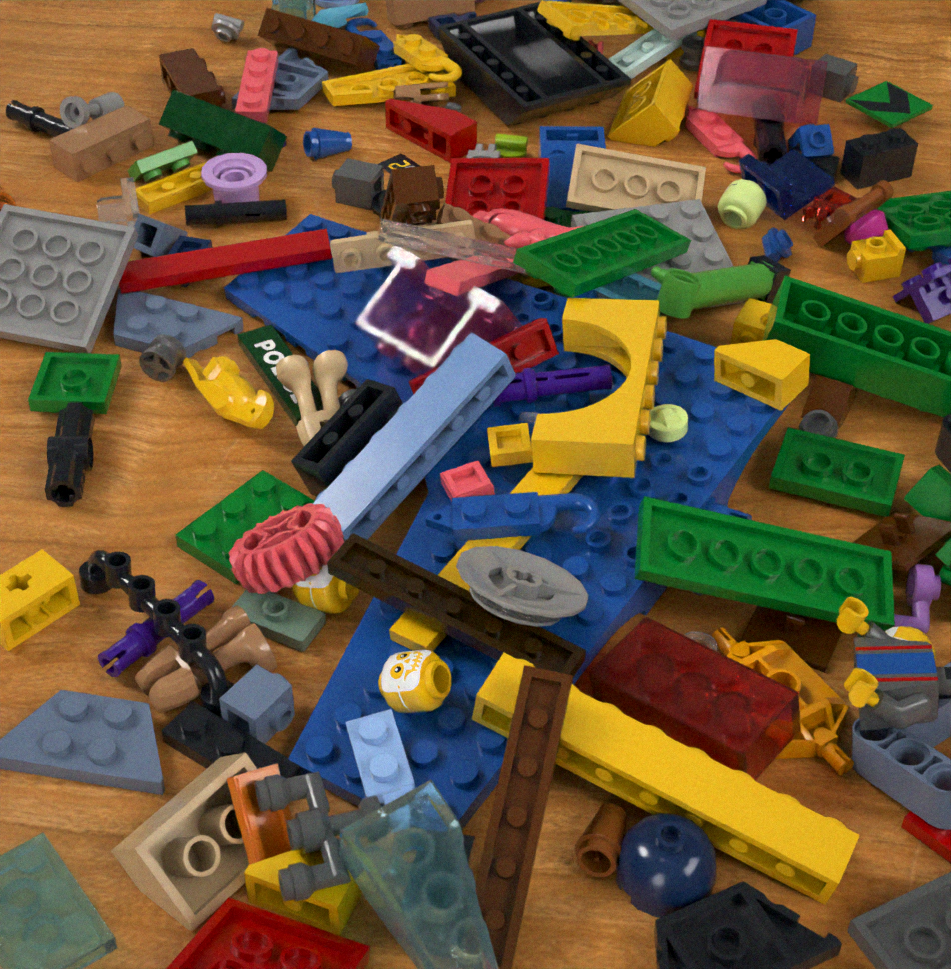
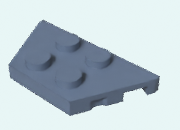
M290 47L278 57L270 110L301 109L322 89V81L329 80L328 71L321 66L315 65L308 57L303 58V60L300 59L295 48ZM239 92L231 98L232 109L236 108Z
M120 288L118 289L113 332L115 346L143 353L150 347L152 340L156 336L166 334L178 339L186 350V357L190 358L196 352L206 350L218 344L217 336L229 330L234 334H238L244 329L243 318L141 291L124 294L121 293Z
M60 690L0 739V769L163 795L165 791L149 703Z

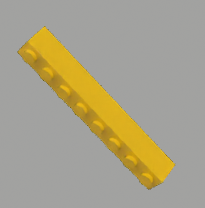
M503 652L476 695L472 720L508 738L524 665L535 666L524 659H516ZM572 684L556 758L557 765L653 815L669 813L678 814L690 819L704 830L713 847L826 905L840 883L860 836L859 834L847 829L842 822L835 818L824 817L802 806L794 797L777 793L756 782L749 774L724 766L711 759L704 751L694 747H687L666 736L661 729L652 725H645L623 714L616 706L610 703H602L580 692Z

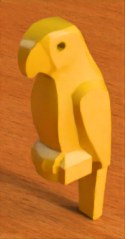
M227 356L212 357L203 370L196 360L185 357L183 363L195 386L218 415L254 429H263L268 425L274 412V402L271 395L264 390H258L256 395L252 385L239 375L240 369L234 360Z

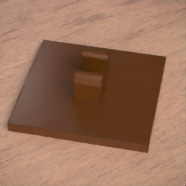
M894 511L853 543L891 551L892 569L906 572L951 537V521Z
M757 606L741 641L745 640L747 643L773 640L785 641L811 668L825 673L842 631L835 622Z

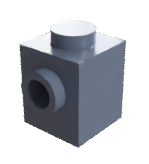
M257 664L219 698L222 719L264 744L278 731L285 730L295 715L292 685L282 675L271 673Z

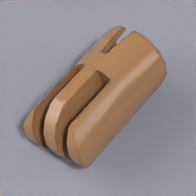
M448 82L395 86L394 99L410 100L407 102L418 104L448 101L449 93L421 95L420 92L448 88Z

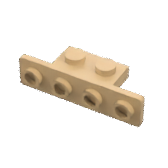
M472 220L437 225L436 222L371 231L366 232L367 235L330 241L336 273L477 252L474 223Z

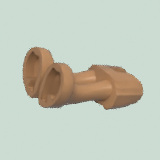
M236 605L225 611L221 620L206 632L207 648L212 652L221 647L213 654L219 660L224 671L244 662L249 663L252 667L257 664L269 672L277 668L275 657L265 637L255 623L251 624L247 613L240 606ZM172 645L165 647L157 653L135 676V681L143 692L149 696V700L159 713L175 709L201 696L200 689L208 683L203 670L196 663L183 661L179 656V651Z

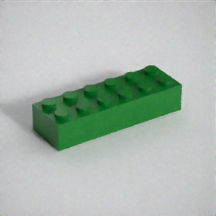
M786 275L784 276L769 310L763 341L777 339L809 353V373L821 375L853 385L858 389L879 395L884 399H891L943 418L951 413V331Z

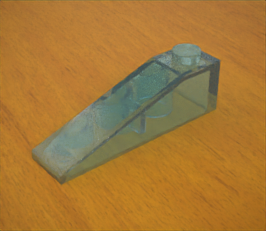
M432 779L341 829L339 856L365 898L417 969H498L487 924L483 921L478 902L472 869L470 870L460 822Z

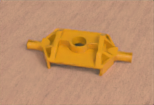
M721 627L720 631L717 629L713 632L710 641L726 656L714 675L711 691L713 694L718 693V687L720 686L774 744L771 756L774 759L812 758L818 755L823 757L838 775H843L844 772L847 773L854 765V761L836 743L838 735L846 722L849 706L785 641L773 640L747 643L743 640L738 643L724 627ZM771 685L788 686L792 689V692L781 693L774 690Z

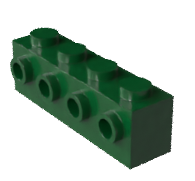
M172 90L159 121V125L169 130L168 136L179 142L186 143L187 139L192 140L195 147L209 153L211 148L217 150V156L227 153L254 155L262 159L267 166V170L271 172L287 136L269 125L176 90Z

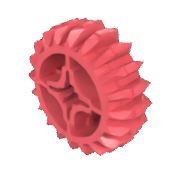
M308 503L303 507L296 505L291 510H282L275 516H269L262 523H256L252 530L246 531L243 534V538L236 540L234 547L229 552V561L233 567L231 570L237 581H240L243 588L247 589L249 593L266 594L269 591L277 593L281 588H291L295 583L305 582L309 576L319 574V568L322 565H327L328 560L343 545L344 536L341 525L336 515L333 516L330 508L325 507L324 504L314 505Z

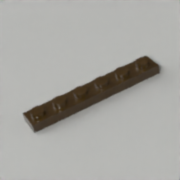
M354 533L350 535L327 562L328 574L497 661L504 652L516 659H524L532 663L536 668L570 674L573 677L585 662V649L539 626L518 624L494 615L480 606L473 599L470 591Z

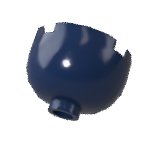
M658 813L643 818L627 831L621 843L622 850L617 862L616 882L620 890L623 887L624 891L631 897L630 903L642 912L661 918L711 895L717 875L715 848L704 830L696 823L678 814Z

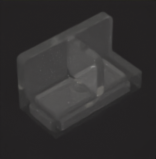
M134 177L122 178L120 181L123 195L98 199L96 202L99 221L134 227L138 214H140Z

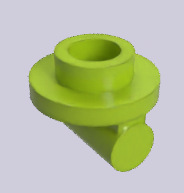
M496 134V151H501V158H524L527 155L528 137Z

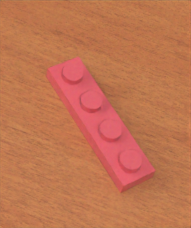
M265 48L248 50L235 113L261 123H267L278 66V51H269Z

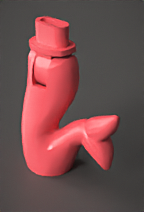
M493 209L490 212L478 211L473 215V217L485 223L496 225L501 231L511 235L510 238L504 241V244L515 250L583 227L561 226L513 209Z

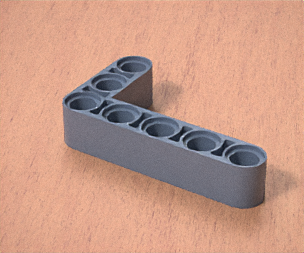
M951 662L943 667H951ZM939 695L938 718L933 722L914 724L905 729L889 727L861 730L858 718L852 726L853 769L860 776L930 825L946 830L951 829V759L933 747L951 737V695Z

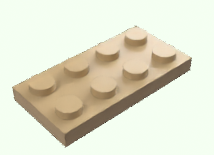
M576 144L566 207L599 212L700 199L702 203L706 167Z

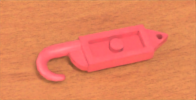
M689 106L685 128L715 157H740L746 163L744 165H734L724 162V168L733 173L747 174L753 172L758 167V158L744 144V139L713 110L703 111Z

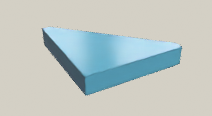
M366 2L322 9L311 21L340 28L347 24L346 19L366 16L369 10Z

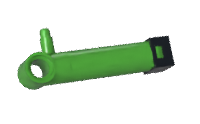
M765 255L750 257L747 265L693 273L677 268L666 270L656 266L652 268L651 276L662 284L657 300L660 301V312L675 318L684 319L690 317L693 309L745 301L748 298L757 299L769 304L773 303L784 276H789L791 270Z

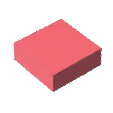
M478 460L440 473L441 484L451 502L452 498L495 495L494 486Z

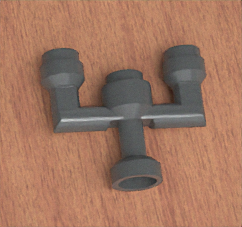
M319 771L290 778H284L275 774L264 777V780L255 781L256 796L261 812L283 810L291 801L306 798L309 810L298 812L295 814V819L286 821L289 843L292 851L302 850L303 854L321 850L324 863L314 866H308L299 862L290 864L285 869L278 870V880L284 902L306 900L316 890L351 882L340 841L334 836L363 830L364 834L371 839L385 835L383 812L376 795L362 798L358 805V810L328 816L330 806Z

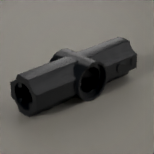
M762 95L760 99L752 104L755 130L753 145L757 148L758 160L762 161L765 167L777 168L787 158L783 130L785 116L780 111L779 102H776L773 96Z
M81 402L68 403L66 408L59 411L55 436H50L47 440V463L49 469L45 493L47 500L55 502L59 507H71L77 500L82 499L86 471H91L93 468L92 434L95 421L92 409H88Z

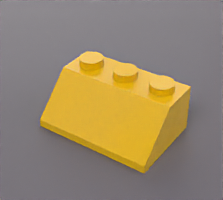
M671 59L625 91L608 134L612 141L655 147L664 140L666 142L671 141L678 135L681 121L685 117L686 106L690 102L689 97L693 84Z

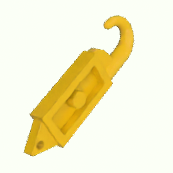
M396 35V41L393 42L396 55L422 73L441 70L448 72L441 75L430 73L429 78L436 82H453L461 77V67L449 59L448 54L420 35Z

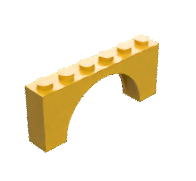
M567 298L562 317L564 351L583 353L605 360L618 368L627 379L614 393L593 405L568 412L537 414L531 437L533 473L634 478L637 461H645L646 436L644 435H649L650 410L654 409V385H658L659 362H662L663 340L666 339L667 317L660 316V301Z

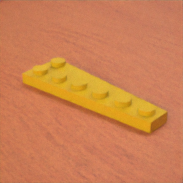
M540 0L537 10L547 19L546 22L562 30L563 36L576 41L580 40L581 36L647 34L654 29L626 6Z

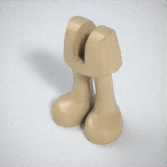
M328 350L322 352L314 361L313 374L320 391L323 410L317 411L311 391V374L306 358L300 355H290L281 359L276 365L278 380L283 386L291 390L296 397L301 415V420L296 429L303 446L314 437L341 407L338 400L337 386L348 368L346 356L341 351Z

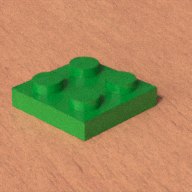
M46 352L28 398L30 411L57 413L66 408L68 403L81 402L88 409H92L94 414H107L122 367L120 354Z

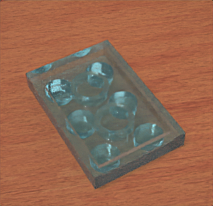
M44 833L35 836L0 856V969H84L117 949L114 935Z

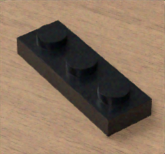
M194 701L161 730L165 744L206 769L220 757L247 753L257 769L278 764L280 775L284 778L301 775L300 766L291 762L288 757Z

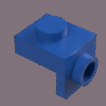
M807 124L798 127L788 139L789 152L801 151L804 159L832 156L834 154L830 124Z

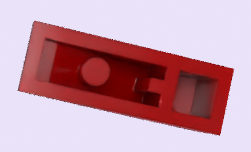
M395 99L385 101L386 128L445 161L451 163V158H461L468 154V150H475L477 145V121L456 110Z

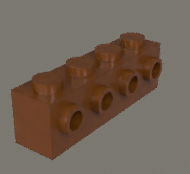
M434 165L391 169L381 210L383 230L433 223L432 220H436V210L440 209V199L444 198L442 177H436Z

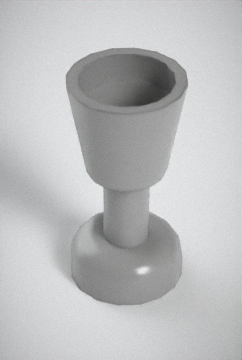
M108 92L93 98L88 104L81 97L70 96L62 101L60 115L64 124L73 129L87 123L89 117L93 120L125 106L122 97L115 92Z

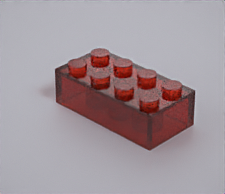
M648 617L641 620L589 671L594 699L616 706L623 714L645 725H652L661 729L666 736L687 747H694L704 751L711 759L732 770L743 771L749 774L755 781L801 730L798 691Z

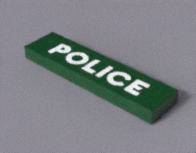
M272 325L238 334L239 346L293 424L297 426L301 420V415L296 397L291 390L282 385L276 373L277 363L281 359L293 355V353ZM311 380V391L317 411L323 410L320 391Z

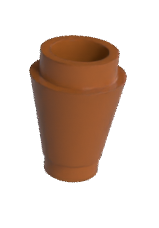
M612 803L600 806L598 812L575 844L577 863L583 871L590 875L605 877L611 875L617 869L618 858L622 850L621 843L625 837L627 819L626 812L620 806Z

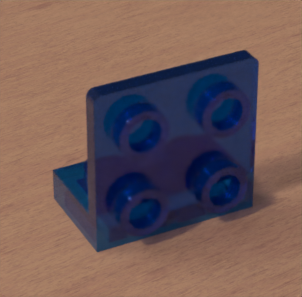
M796 150L790 151L770 166L764 161H758L750 154L739 160L742 179L757 183L766 195V206L784 220L835 186L834 178Z

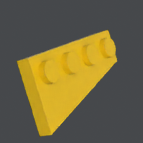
M404 64L322 81L324 95L333 106L380 103L388 99H394L395 86L435 83L436 81L429 78L430 73L439 75L446 73L443 70L422 73L411 64ZM448 82V88L420 92L421 95L449 93V97H456V85L453 82Z

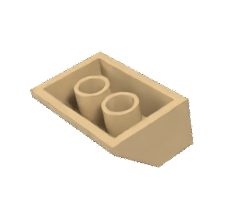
M247 753L229 755L217 759L111 850L138 889L188 930L194 931L245 883L244 872L249 865L226 778L257 769Z

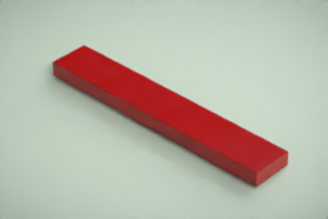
M327 228L128 261L119 282L121 293L125 294L328 260L332 258Z

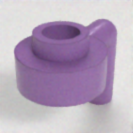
M915 564L909 569L906 583V600L908 606L912 607V616L894 614V627H913L924 634L928 632L930 628L929 606L932 600H938L941 591L940 575L934 574L933 566Z

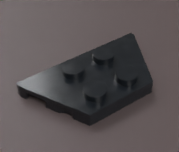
M744 881L655 920L654 927L657 969H810L838 956L842 943L831 933H828L823 938L799 923V914L782 904H775L769 901L764 893Z

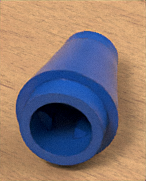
M312 128L311 131L304 133L303 147L307 157H313L317 160L350 151L352 148V137L349 132Z

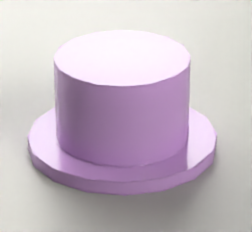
M227 153L207 161L202 167L201 177L204 183L213 189L214 201L221 200L222 203L259 201V185L267 177V166L262 159L254 155Z

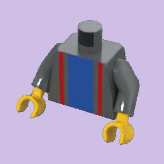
M848 597L839 608L840 615L837 618V626L846 634H853L855 631L858 633L857 637H854V669L844 682V687L847 691H850L848 698L851 704L858 707L860 729L873 730L889 727L905 729L914 724L935 721L938 718L939 695H951V667H936L933 648L928 642L899 640L890 637L874 622L866 623L864 620L869 614L867 606L855 597Z

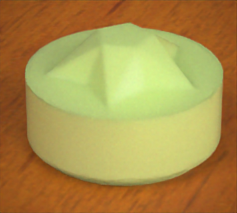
M663 404L650 410L649 435L653 439L660 442H674L683 438L688 432V415L683 408L673 404Z

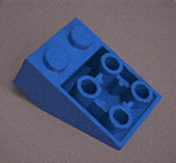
M539 127L538 158H549L550 160L546 208L557 207L561 210L583 211L566 207L576 144L606 149L604 127Z

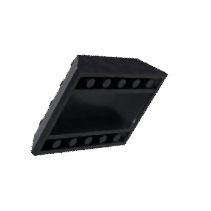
M540 2L438 26V34L445 53L448 54L449 59L457 63L462 69V75L459 79L507 126L518 125L523 121L544 118L549 114L570 111L575 107L596 104L601 100L612 98L631 84V78L584 38L580 37L578 41L568 39L563 36L562 30L546 22L547 19L537 12Z

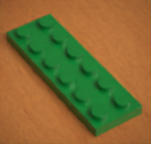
M633 209L518 248L513 263L525 269V273L528 276L543 280L555 287L554 289L558 294L573 298L685 254L688 251L691 240L639 210Z
M646 496L643 497L639 504L634 579L837 623V618L840 615L839 608L848 597H855L868 608L869 614L864 620L866 623L872 621L884 632L895 626L891 551Z

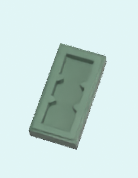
M246 589L232 606L238 605L243 608L251 624L255 623L264 637L301 652L307 649L326 624L324 612L270 591L266 594L249 593Z

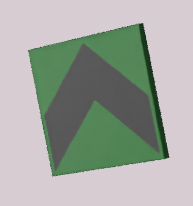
M888 81L846 99V104L890 128H894L933 108L932 104Z

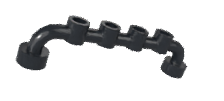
M105 550L92 552L88 561L84 562L79 568L81 588L91 594H102L112 588H121L129 596L130 608L135 612H145L153 620L154 632L161 637H170L179 646L180 658L188 663H196L203 670L208 683L201 689V706L222 718L219 698L234 684L227 681L219 660L207 648L205 628L198 624L184 626L181 623L180 604L172 599L159 601L156 598L155 580L147 575L133 576L131 557L127 553L119 551L108 553Z

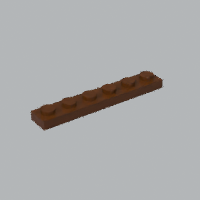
M524 665L458 960V969H512L573 675Z

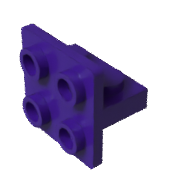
M951 258L947 260L949 265H942L941 262H938L921 271L923 278L920 274L901 284L903 290L892 296L895 303L911 296L924 323L927 324L951 315Z

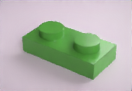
M193 141L137 160L127 171L132 182L144 179L145 183L160 178L165 170L172 168L173 172H178L191 165L190 160L198 152Z

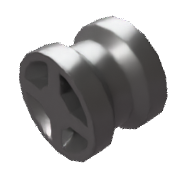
M689 36L683 39L681 47L684 54L680 57V65L683 68L692 71L699 70L705 37Z
M158 335L152 340L150 347L141 354L139 359L140 367L148 377L160 382L168 381L175 374L176 368L182 365L186 357V350L183 344L171 335Z

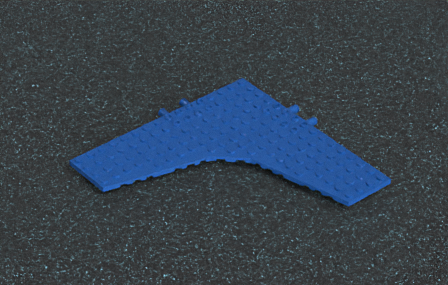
M312 214L308 215L286 234L290 235L327 228L329 243L334 239L367 235L364 231ZM333 258L239 274L224 287L227 300L251 317H260L264 321L265 326L272 325L275 330L285 335L288 343L294 347L300 345L304 348L306 355L314 361L322 352L328 350L341 351L345 354L348 362L347 371L341 380H350L356 385V389L366 379L395 387L403 403L413 396L408 381L441 366L450 356L452 350L458 344H461L471 332L489 343L538 318H547L559 354L530 368V370L534 369L535 373L604 366L605 364L610 365L612 390L606 389L537 397V401L527 404L525 400L502 402L500 407H494L492 402L425 476L428 495L396 555L436 575L440 573L467 542L454 541V536L426 526V516L452 503L441 484L440 473L478 460L494 486V494H510L533 468V462L492 467L487 433L488 427L528 423L531 442L537 414L568 412L593 405L614 393L627 379L618 368L605 360L583 353L564 351L562 317L567 298L507 278L458 296L426 285L424 281L427 270L454 262L446 258L343 273L335 272ZM593 289L573 298L597 299L598 295ZM666 332V339L663 340L662 362H659L658 385H654V407L663 404H673L683 408L688 415V432L686 435L674 442H660L653 439L650 435H644L646 436L645 461H637L634 478L583 475L569 493L583 494L590 497L598 505L601 515L599 523L594 529L583 534H573L572 528L584 523L588 515L581 510L556 511V520L553 526L547 531L541 532V535L531 536L520 549L521 551L545 558L566 569L583 584L589 595L585 610L574 616L561 617V620L553 625L539 626L586 650L585 662L573 677V685L608 640L638 613L646 616L668 587L634 579L639 504L644 496L752 520V515L729 508L728 500L752 454L788 405L780 411L714 381V350L717 348L715 346L676 333ZM693 592L699 596L703 595L701 593ZM373 597L289 756L291 762L300 766L301 775L319 771L326 790L357 806L366 795L345 722L392 709L380 693L378 685L379 676L390 656L398 652L413 651L392 641L390 638L389 629L404 612ZM449 635L433 651L448 665L452 677L450 692L441 706L433 711L400 713L392 709L417 795H415L416 799L405 802L411 829L404 831L421 840L425 830L460 834L498 784L508 738L472 720L476 695L498 661ZM382 808L384 820L389 822L385 808Z

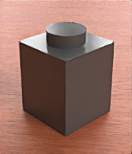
M824 54L812 65L808 92L840 103L849 94H852L857 87L859 80L858 76H856L858 64Z
M347 158L342 166L335 170L332 177V188L335 189L336 203L373 210L372 200L374 196L384 190V166Z

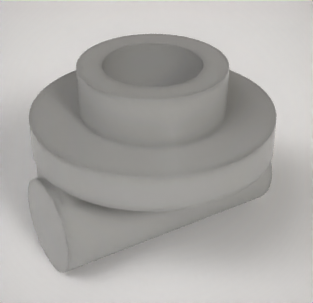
M215 13L211 29L218 39L230 42L231 39H238L240 32L243 30L244 21Z

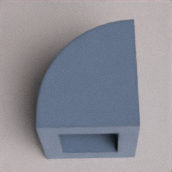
M138 214L134 225L138 233L134 249L154 257L168 255L179 235L187 236L188 232L154 218Z

